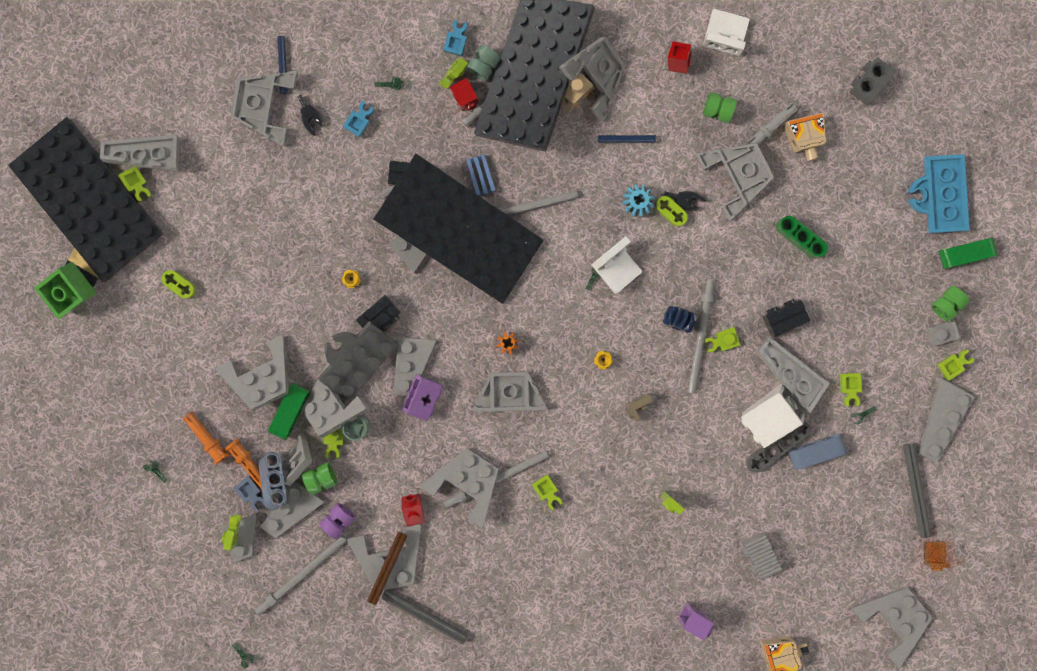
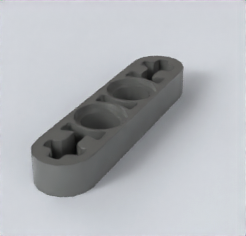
M805 421L801 426H805L803 429L804 433H797L795 435L797 437L796 440L791 433L786 434L791 439L790 444L787 446L781 444L780 438L765 448L763 446L747 458V468L755 473L765 469L805 439L811 432L810 425ZM799 428L794 429L792 432H797ZM768 447L775 449L773 457L769 458L766 456L765 451ZM763 457L767 460V462H764V460L758 462V468L751 467L753 459L757 461Z

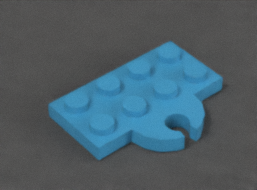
M965 154L924 157L925 176L912 182L907 191L910 194L915 191L921 192L922 199L920 201L910 199L908 200L909 205L914 211L927 215L928 234L970 231Z

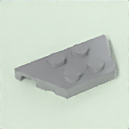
M529 372L490 373L473 407V412L547 410Z

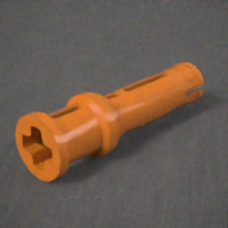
M193 411L186 414L187 417L184 416L182 418L204 445V451L210 454L215 465L220 464L229 457L230 454L225 452L219 445L220 441L213 439Z
M237 438L225 450L233 455L236 459L235 462L245 468L262 490L259 467L250 457V451H246L241 445L240 439Z

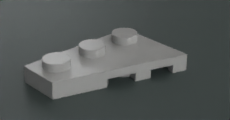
M398 338L399 346L397 347L394 395L407 396L416 374L422 376L437 340Z
M295 480L286 490L287 499L285 504L277 510L271 511L260 528L274 538H277L326 501L316 494L311 496L306 487Z

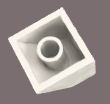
M780 384L746 409L741 416V421L745 428L751 430L754 440L765 448L803 425L806 413L785 387Z

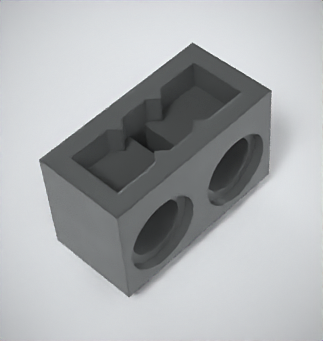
M879 57L874 61L869 60L862 68L864 73L861 77L858 75L850 84L853 87L849 93L866 106L874 101L896 72ZM873 69L879 72V77L873 73ZM862 84L867 86L868 92L862 89Z

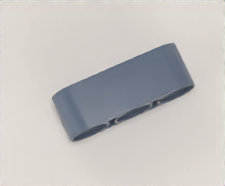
M835 434L790 449L788 452L794 470H799L847 453L842 434Z
M271 451L259 460L258 466L264 505L267 509L274 511L285 504L287 496L280 455ZM266 459H270L273 462V466L268 465ZM269 477L275 479L276 485L270 483ZM272 496L278 498V504L272 501Z

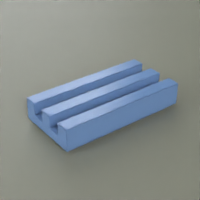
M485 154L472 159H466L476 194L482 196L495 192ZM481 160L483 161V165L491 189L486 188L483 174L479 164V161ZM474 162L483 188L481 192L479 191L471 164Z

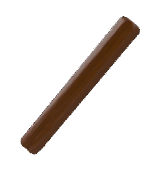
M400 531L397 533L367 599L369 603L373 605L378 603L407 539V534Z

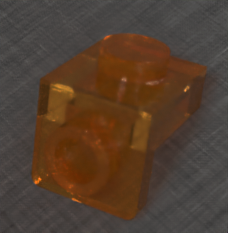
M924 541V564L931 567V570L943 571V568H950V564L946 562V542Z

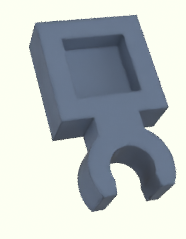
M248 476L233 488L245 503L249 500L252 502L251 507L254 511L260 509L257 506V501H261L264 505L263 496L258 495L262 490L251 476Z

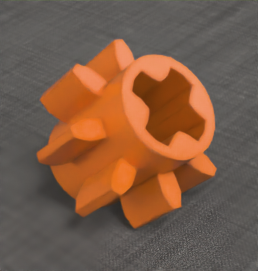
M504 331L503 338L497 337L501 342L496 347L503 348L502 354L505 350H508L510 355L512 354L511 349L518 350L515 342H518L519 339H513L514 332L507 336V333ZM511 338L513 346H508L507 349L504 348L503 340Z

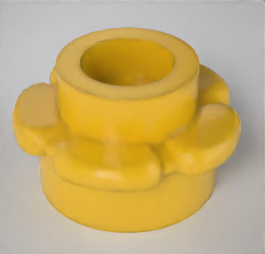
M356 270L345 271L342 277L343 284L347 288H355L361 282L360 274Z
M599 351L596 357H594V364L599 369L604 370L612 365V355L607 351Z

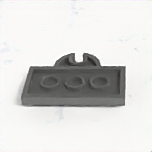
M370 321L357 335L351 332L334 334L332 336L334 341L341 342L342 345L338 349H333L331 344L326 342L324 353L330 365L318 379L332 391L349 401L399 344Z

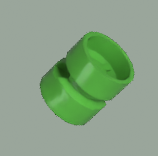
M710 92L703 110V116L711 119L717 117L718 121L729 124L737 99L727 96L723 99L721 94Z
M950 286L943 293V297H938L931 304V308L941 319L951 322L958 315V310L962 311L970 303V300L959 288Z
M329 462L318 466L317 471L310 469L302 473L305 487L311 496L320 493L323 487L330 489L338 485L337 477Z

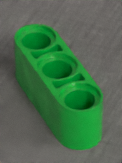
M785 216L777 221L776 230L808 257L816 259L827 253L828 246L825 241L796 218ZM784 221L789 222V224H790V229H789V230L784 229V227H783V222H784ZM799 233L804 234V236H805V241H804V242H801V241L798 239V234H799ZM814 245H818V246H819V248H820L819 254H816V253L813 251V246H814Z
M994 237L938 251L943 269L998 256Z
M295 383L289 386V394L284 396L268 429L269 433L285 441L290 436L302 411L301 409L310 395L309 390Z

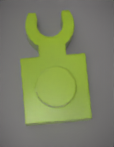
M457 58L438 84L444 89H448L455 78H460L465 73V67L468 62L463 58Z
M136 166L118 175L128 192L133 190L136 192L135 198L139 203L142 202L139 197L140 193H145L148 198L151 197L150 191L142 187L146 184V181Z
M735 327L715 333L716 339L706 338L704 340V343L710 341L713 344L711 349H707V352H714L717 347L724 351L740 346Z
M961 350L958 353V357L955 354H951L936 364L946 380L950 381L965 371L964 364L974 362V358H969L968 360L964 358L969 350Z
M861 373L840 374V392L846 393L843 400L844 406H849L850 399L854 400L855 406L860 405V399L856 392H862Z
M342 427L324 437L323 444H329V448L325 452L326 458L330 457V451L332 450L336 452V458L340 457L341 451L338 445H344Z
M548 474L531 484L542 501L546 498L548 499V507L551 510H554L551 504L553 500H557L560 505L562 504L561 498L554 495L558 489Z
M233 514V516H230L229 528L223 533L221 541L224 543V550L231 551L236 547L241 515Z

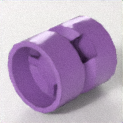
M337 502L330 510L331 515H326L319 523L320 527L334 539H339L346 531L345 527H349L356 519V516L346 506Z

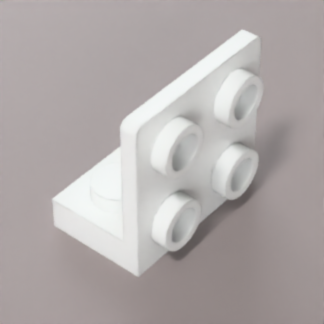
M713 9L703 46L739 56L745 47L746 42H744L749 18Z
M626 236L592 264V267L615 294L642 273V270L626 252L627 248L625 246L631 242Z

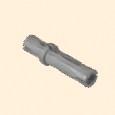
M790 103L769 123L761 126L759 131L746 141L747 144L757 143L759 146L766 139L769 140L776 130L799 112L798 108L793 103Z

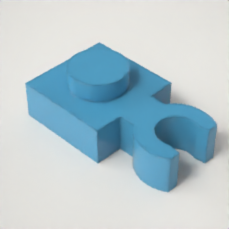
M454 20L452 24L454 33L448 32L443 51L462 57L467 36L462 34L467 31V23L464 22L463 27L459 29L456 27L457 20Z
M364 101L359 105V112L352 111L343 125L346 130L359 138L370 123L366 118L374 113L372 106L369 111H364L366 106Z

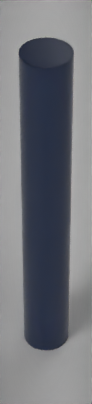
M277 36L279 73H287L285 36ZM280 87V94H288V88Z
M598 135V143L656 142V135Z

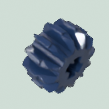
M669 306L664 314L663 323L677 331L691 333L696 325L697 316L683 308Z

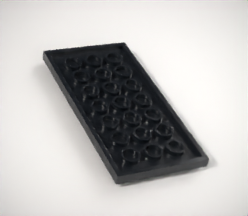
M520 0L501 54V59L497 65L474 131L476 136L546 152L570 80L559 67L581 51L595 10L594 5L569 0Z
M68 117L64 118L8 165L102 282L109 280L164 234L134 196L128 192L108 164L100 159L99 153Z
M415 153L373 218V220L502 304L544 241V239L417 153Z

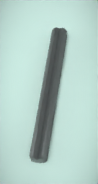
M908 443L903 445L919 535L922 538H928L932 534L914 444Z
M390 590L384 591L381 597L384 601L460 644L465 643L468 637L465 632Z

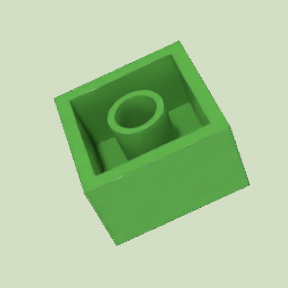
M73 262L58 268L34 287L58 320L74 312L97 294Z

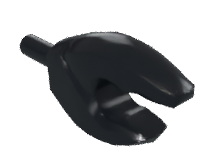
M299 95L297 98L303 107L300 110L302 123L311 135L316 136L310 121L316 119L318 124L322 126V117L311 104L307 105L302 95Z
M667 191L664 192V196L676 199L675 203L687 211L699 209L690 204V199L700 202L707 201L703 196L693 191H681L677 195Z

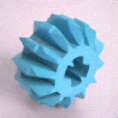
M637 184L634 185V190L628 187L627 192L629 194L624 193L622 196L627 199L622 202V205H629L625 211L633 210L631 216H635L638 211L639 217H642L643 211L648 214L650 212L649 208L654 207V204L649 201L654 200L655 196H648L652 190L648 189L645 192V185H642L640 190ZM638 196L642 198L640 201L643 200L639 205L635 203L636 200L634 201Z

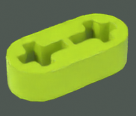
M663 196L656 201L655 208L657 212L670 224L680 227L686 223L687 213L671 198ZM660 201H662V202L667 201V202H668L667 207H668L671 211H668L666 208H664V209L662 210V209L660 208V207H661ZM672 212H674L676 215L682 214L681 219L683 221L675 222L674 220L676 217L672 214Z
M167 270L162 274V283L179 297L190 299L195 296V285L181 274L173 270ZM169 275H174L173 279L176 280L178 283H168L169 279L167 277ZM180 286H190V294H183L184 290Z

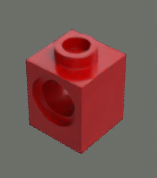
M672 41L667 57L668 71L688 73L692 60L691 44Z
M467 78L450 86L451 93L461 111L465 109L469 111L477 106L478 97Z

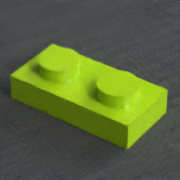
M665 491L660 496L663 500L661 504L672 514L677 512L680 515L685 510Z

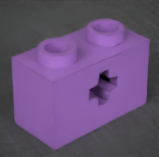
M416 374L401 410L409 415L428 421L434 412V404L441 395L442 385Z
M687 602L678 620L683 629L704 641L706 636L709 637L713 632L714 623L706 613Z

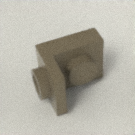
M647 393L627 403L629 408L626 411L630 419L634 418L635 421H640L636 409L642 411L650 407L649 403L653 402L650 394Z

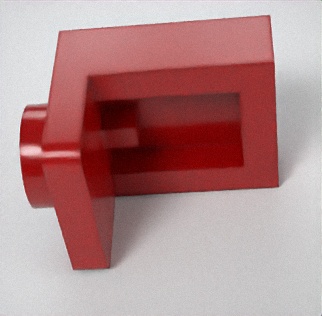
M410 494L402 497V512L406 526L425 523L420 494Z

